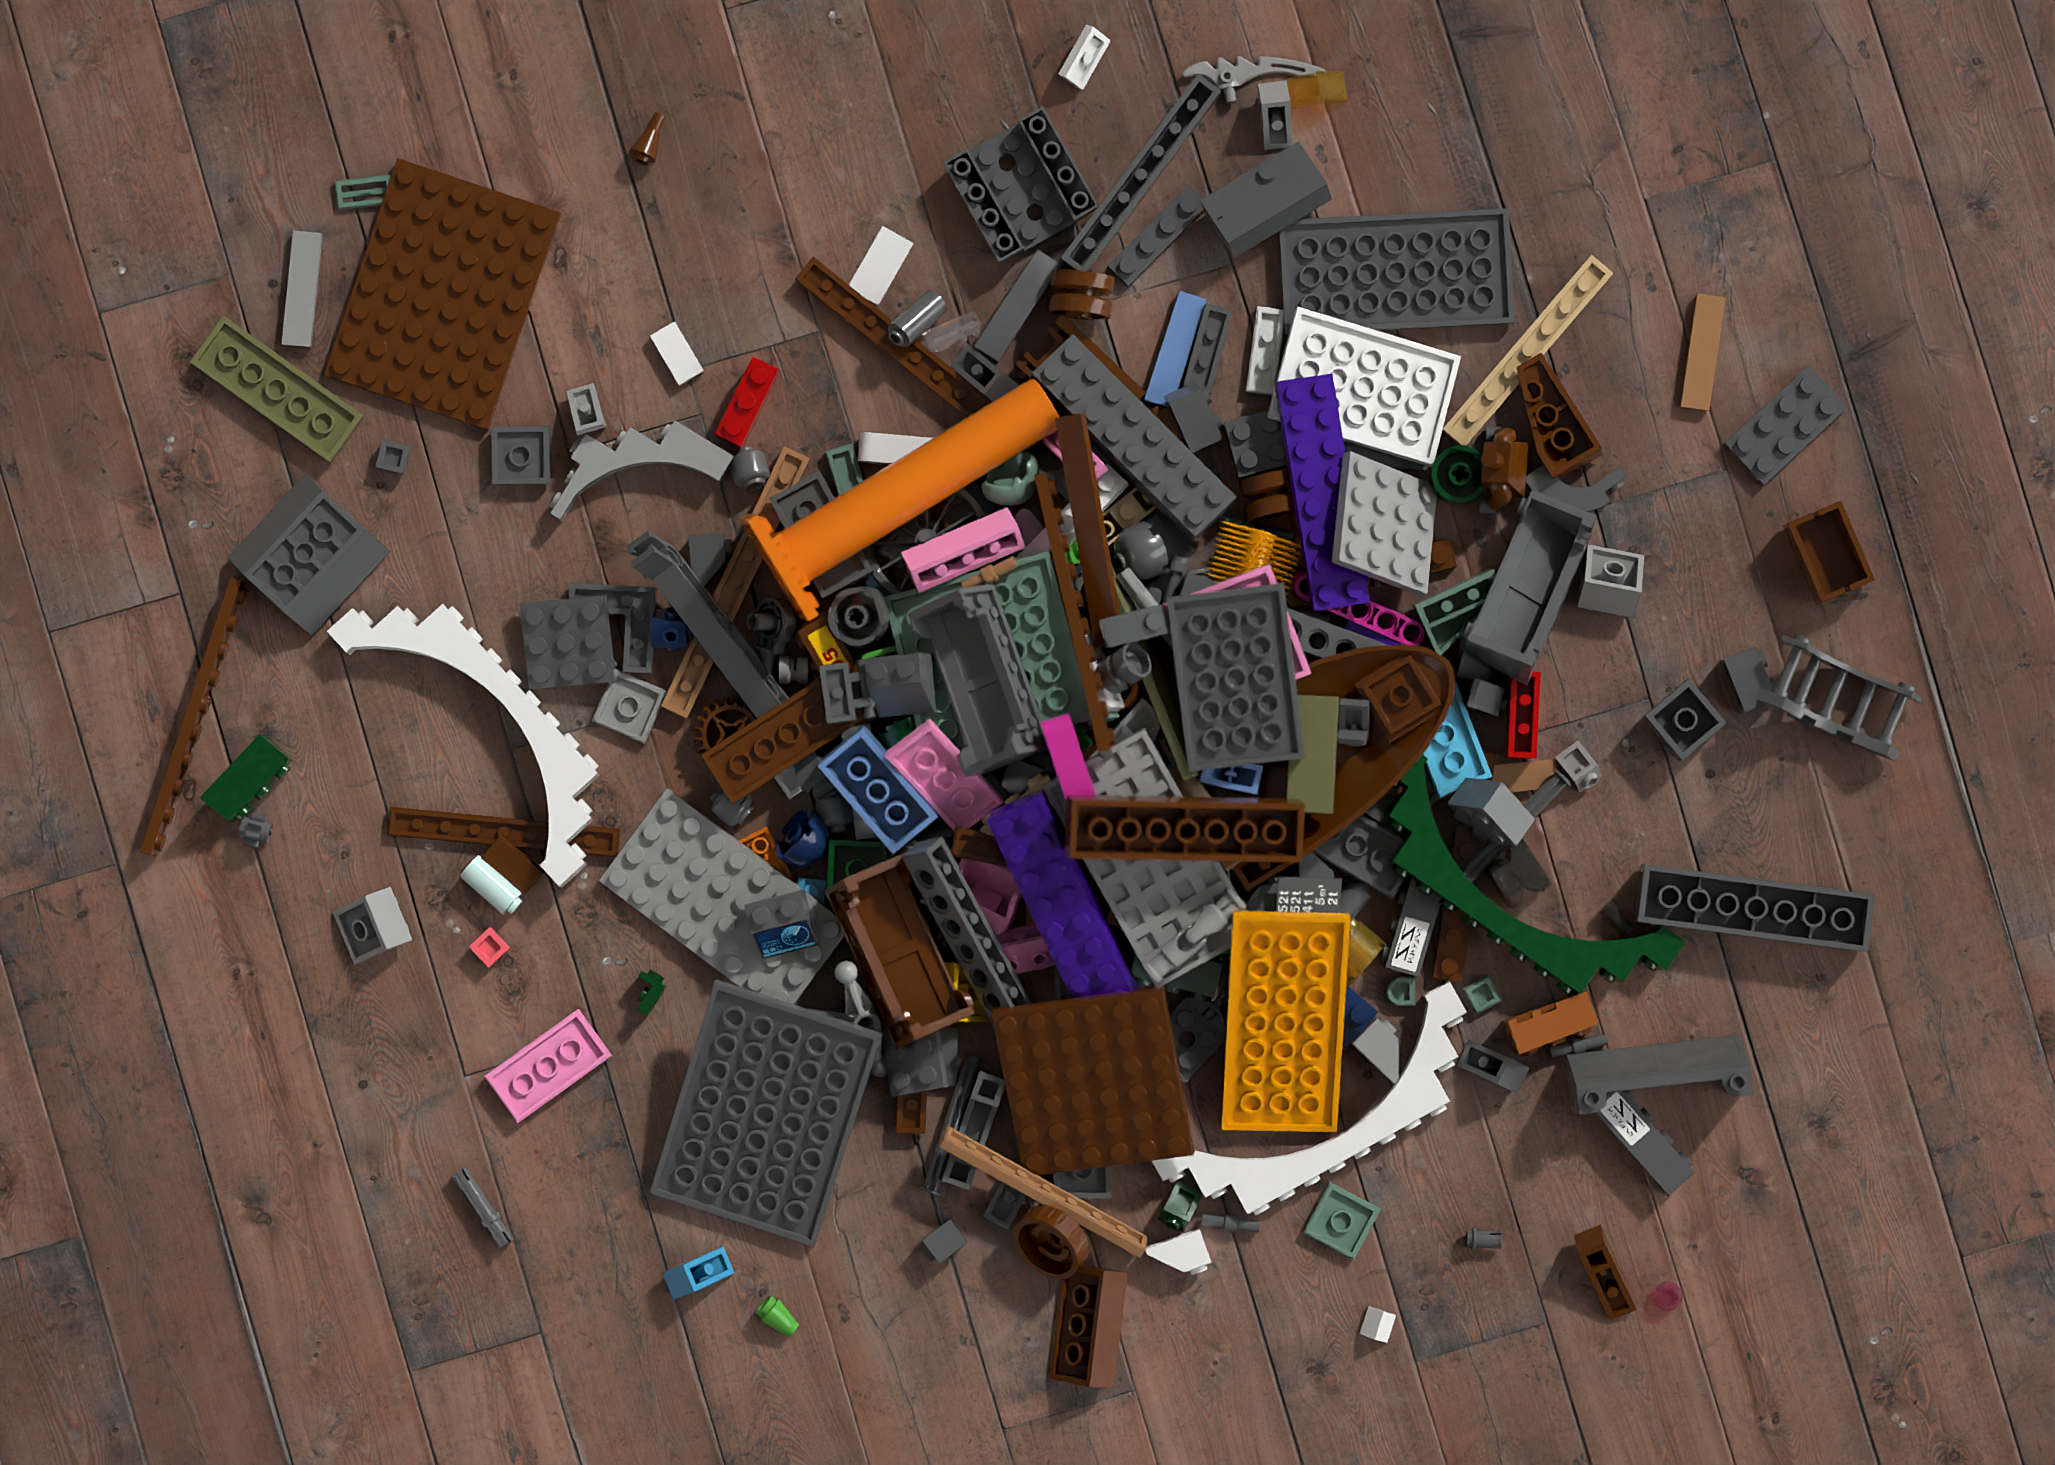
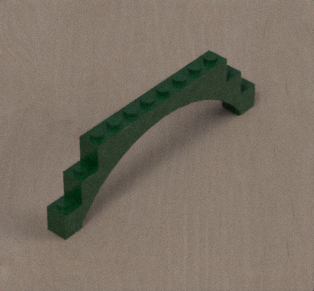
M1422 755L1394 786L1397 789L1401 786L1403 789L1384 817L1390 820L1388 825L1400 834H1403L1404 831L1407 834L1388 860L1394 866L1392 871L1404 879H1407L1409 876L1417 882L1415 886L1417 889L1428 896L1431 893L1441 899L1439 904L1453 913L1454 910L1460 912L1464 915L1462 920L1474 929H1477L1478 926L1488 932L1486 937L1499 946L1503 943L1511 949L1510 955L1521 962H1524L1525 959L1534 965L1532 970L1541 977L1547 979L1550 976L1558 982L1556 987L1565 994H1582L1598 969L1600 970L1598 974L1612 984L1614 981L1624 982L1640 957L1643 958L1641 963L1654 972L1657 969L1667 970L1684 945L1685 941L1663 925H1655L1651 932L1629 938L1588 941L1555 935L1523 923L1501 910L1485 897L1463 874L1450 855L1439 834L1430 808L1424 764L1428 758Z

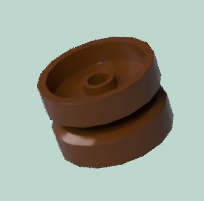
M1054 270L1051 287L1064 293L1050 296L1048 312L1059 316L1063 313L1066 317L1082 320L1110 319L1112 303L1105 298L1096 296L1112 294L1115 277L1090 271Z
M1288 469L1271 470L1239 481L1243 497H1261V499L1249 502L1244 507L1247 521L1263 520L1295 512L1292 492L1287 493V490L1291 489Z

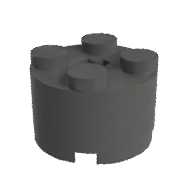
M856 587L840 592L834 598L835 600L828 611V623L832 633L838 639L852 646L872 644L881 640L891 630L889 608L884 599L886 597L884 593L872 587ZM863 612L864 618L858 620L857 615Z

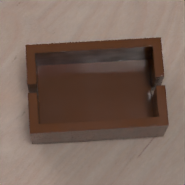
M1842 501L1783 525L1817 605L1875 581Z

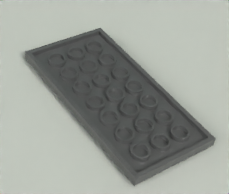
M1509 208L1298 219L1279 231L1285 336L1289 335L1294 312L1297 307L1376 331L1515 323Z

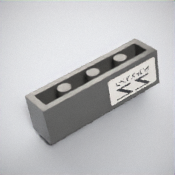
M1408 876L1407 888H1401L1397 900V905L1401 906L1398 917L1393 915L1389 927V932L1393 933L1390 944L1385 943L1380 960L1385 961L1383 967L1419 977L1441 899L1433 893L1428 896L1415 887L1417 882Z
M1630 1090L1607 1092L1605 1107L1594 1114L1661 1190L1667 1195L1672 1194L1695 1173L1691 1168L1694 1163L1683 1151L1679 1154L1671 1146L1674 1140L1664 1129L1659 1132L1652 1125L1655 1119L1644 1107L1641 1110L1637 1108L1633 1103L1636 1098Z

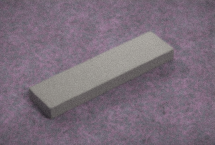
M293 230L282 345L312 348L323 239L322 233Z

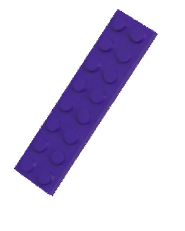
M1333 374L1277 381L1274 383L1311 611L1369 603L1366 575L1332 563L1342 459L1345 453Z

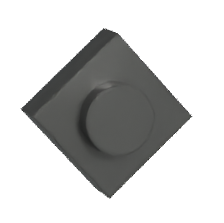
M382 439L375 467L405 475L411 446Z

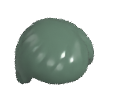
M1021 452L1003 463L1000 467L988 472L986 482L982 483L981 486L984 497L991 502L1004 506H1016L1028 501L1037 488L1034 475L1038 474L1036 458L1029 452Z

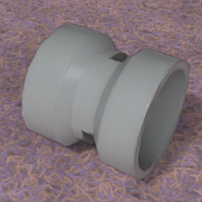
M780 656L779 684H789L791 681H797L799 684H809V656H799L797 659H791L789 656Z

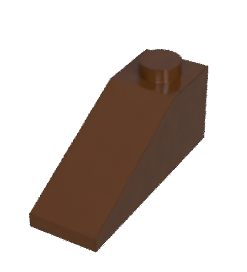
M1598 1225L1575 1234L1574 1238L1578 1255L1609 1320L1636 1311L1635 1303L1602 1226Z

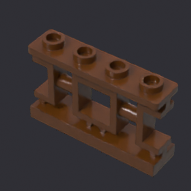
M1063 313L1046 332L1056 341L1038 361L1026 352L1015 363V367L1018 369L1015 374L1023 382L1031 379L1032 371L1027 365L1030 364L1036 370L1065 342L1058 332L1061 331L1068 338L1074 334L1140 401L1146 395V392ZM1060 411L1057 412L1060 417H1064Z

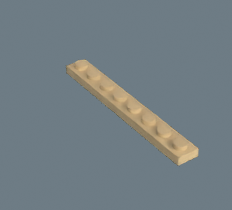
M1591 255L1442 431L1459 445H1467L1520 383L1517 367L1539 353L1544 355L1613 275V272Z

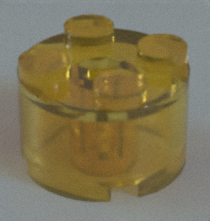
M1355 919L1350 922L1346 980L1348 987L1356 980L1355 977L1366 969L1386 944L1366 925Z

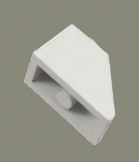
M1199 1228L1146 1247L1147 1255L1182 1272L1190 1271L1191 1275L1207 1270L1206 1264L1212 1263Z

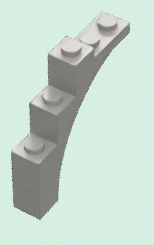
M674 421L672 426L667 424L659 436V439L662 440L660 445L631 427L627 432L623 430L614 444L618 447L616 451L585 434L583 439L578 437L570 449V452L573 453L571 459L580 466L578 469L573 467L565 479V483L568 485L562 494L558 492L550 504L553 510L550 514L563 521L578 496L589 487L616 472L642 465L663 464L689 468L721 483L730 469V463L734 456L677 421Z

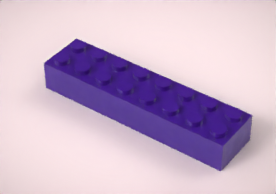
M1044 788L992 810L986 822L1071 997L1079 998L1139 990L1136 979L1078 859H1070L1064 853L1065 832Z

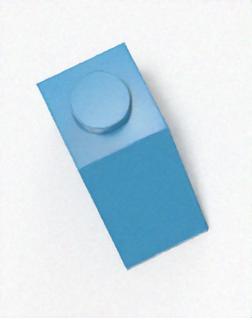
M720 1247L669 1269L662 1274L674 1300L733 1274L734 1270L724 1247Z

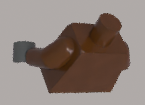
M1485 427L1486 441H1484L1481 458V480L1491 491L1492 496H1481V506L1478 513L1495 515L1496 509L1509 503L1512 497H1525L1529 443L1514 442L1516 440V433L1511 428Z

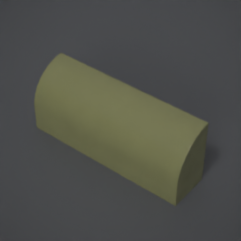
M1298 695L1305 758L1289 760L1287 799H1298L1304 803V813L1333 814L1339 697Z

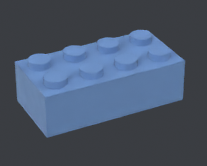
M863 724L821 759L818 767L892 854H894L934 821L938 814L885 758V748Z

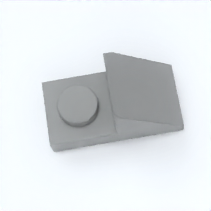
M594 383L566 391L577 435L607 426Z

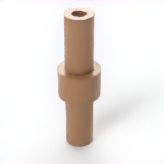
M1013 556L994 566L990 564L980 569V573L962 581V587L980 586L984 583L989 585L999 580L998 576L1018 567V564Z

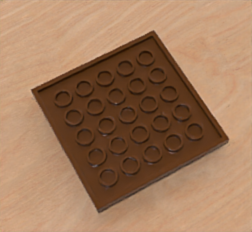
M1164 986L993 1009L991 1013L1023 1168L1036 1175L1194 1155L1195 1150Z

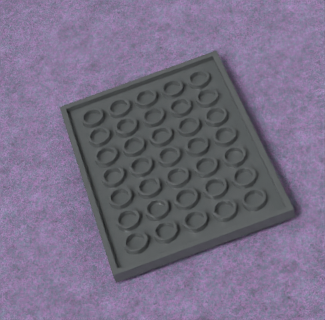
M715 980L650 1194L815 1247L882 1033Z

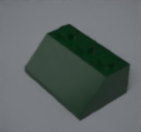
M259 734L199 798L227 821L235 822L237 819L240 822L244 816L251 812L252 809L249 806L257 798L260 801L270 792L272 788L269 785L276 777L279 780L282 779L290 771L291 767L289 764L293 759L269 736Z

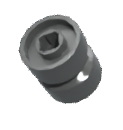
M1127 643L1114 654L1112 653L1101 660L1096 670L1097 673H1100L1103 687L1111 693L1118 694L1149 675L1152 666L1149 655L1144 648L1136 643Z

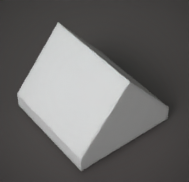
M1368 1306L1360 1334L1387 1343L1396 1315Z

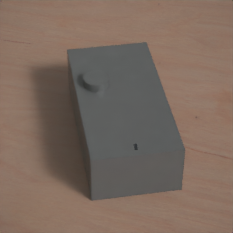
M1298 141L1204 197L1200 202L1205 216L1232 257L1235 258L1332 200L1327 182Z

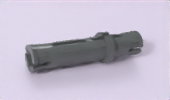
M465 1167L462 1171L460 1170L451 1177L452 1180H454L480 1219L481 1223L479 1225L482 1229L486 1228L497 1248L501 1249L513 1241L514 1238L500 1219L502 1217L499 1211L495 1212L471 1176L468 1168Z

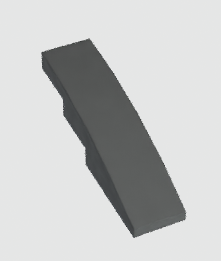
M1037 250L973 349L998 364L1052 282L1053 271L1060 270L1062 265Z

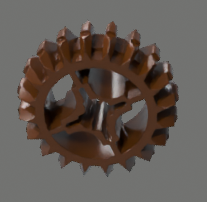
M723 696V706H720L719 702L714 699L712 704L716 709L711 711L709 707H703L704 712L708 714L706 719L697 715L696 719L703 722L702 727L693 726V731L701 732V737H694L693 742L703 743V746L696 749L698 754L711 749L708 740V730L711 722L719 728L721 733L719 740L715 744L717 745L727 737V733L721 724L727 728L730 727L732 730L733 727H736L739 731L751 721L757 719L753 712L748 710L749 707L745 702L743 706L739 705V696H735L734 704H730L728 696ZM726 711H739L745 714L733 724L726 723L719 716V714Z

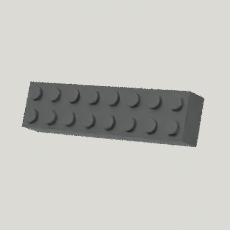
M1074 334L1032 372L1031 378H1034L1039 383L1051 403L1064 416L1085 413L1090 442L1192 544L1234 504L1236 496Z
M1641 864L1634 922L1868 952L1875 894Z

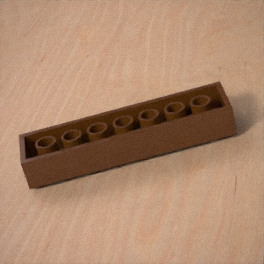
M1067 795L1064 853L1070 859L1302 862L1305 804L1298 799Z

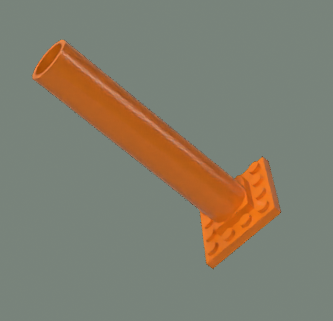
M1031 378L779 533H774L770 536L769 534L774 531L765 517H760L756 514H747L739 519L784 595L791 602L798 618L810 621L818 616L815 609L819 607L812 593L802 589L811 584L810 581L1057 431L1055 418H1059L1042 387L1034 378Z

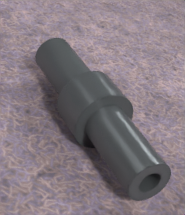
M1605 1034L1587 1038L1582 1036L1570 1038V1042L1549 1046V1053L1551 1058L1570 1053H1585L1587 1049L1608 1045Z
M1203 1214L1201 1226L1224 1228V1231L1236 1233V1230L1259 1233L1260 1221L1239 1219L1238 1215L1226 1214L1225 1217Z

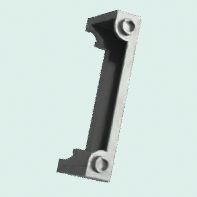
M1534 490L1531 491L1528 499L1523 497L1517 510V514H1520L1521 518L1478 618L1474 624L1468 622L1462 637L1466 639V651L1515 681L1528 685L1590 541L1597 516Z
M994 584L959 588L908 613L913 632L922 639H929L964 738L966 748L962 749L959 753V765L965 777L981 775L1049 749L1041 725L1042 719Z
M1739 1035L1590 1051L1580 1054H1566L1572 1112L1577 1114L1596 1113L1602 1110L1607 1102V1092L1712 1080L1723 1083L1725 1091L1732 1096L1754 1095L1751 1067Z

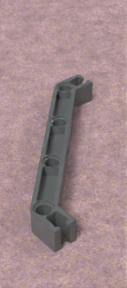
M648 530L627 546L628 553L637 556L631 562L633 568L654 581L756 718H759L788 699V696L672 545ZM825 745L793 764L800 789L805 792L813 790L812 794L816 799H820L835 788L818 767L819 761L829 754Z

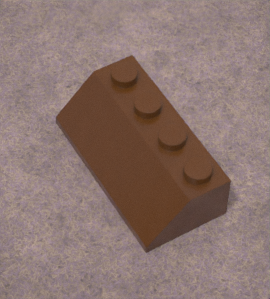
M1081 1265L1071 1277L1061 1279L1049 1379L1086 1387L1114 1388L1128 1272Z

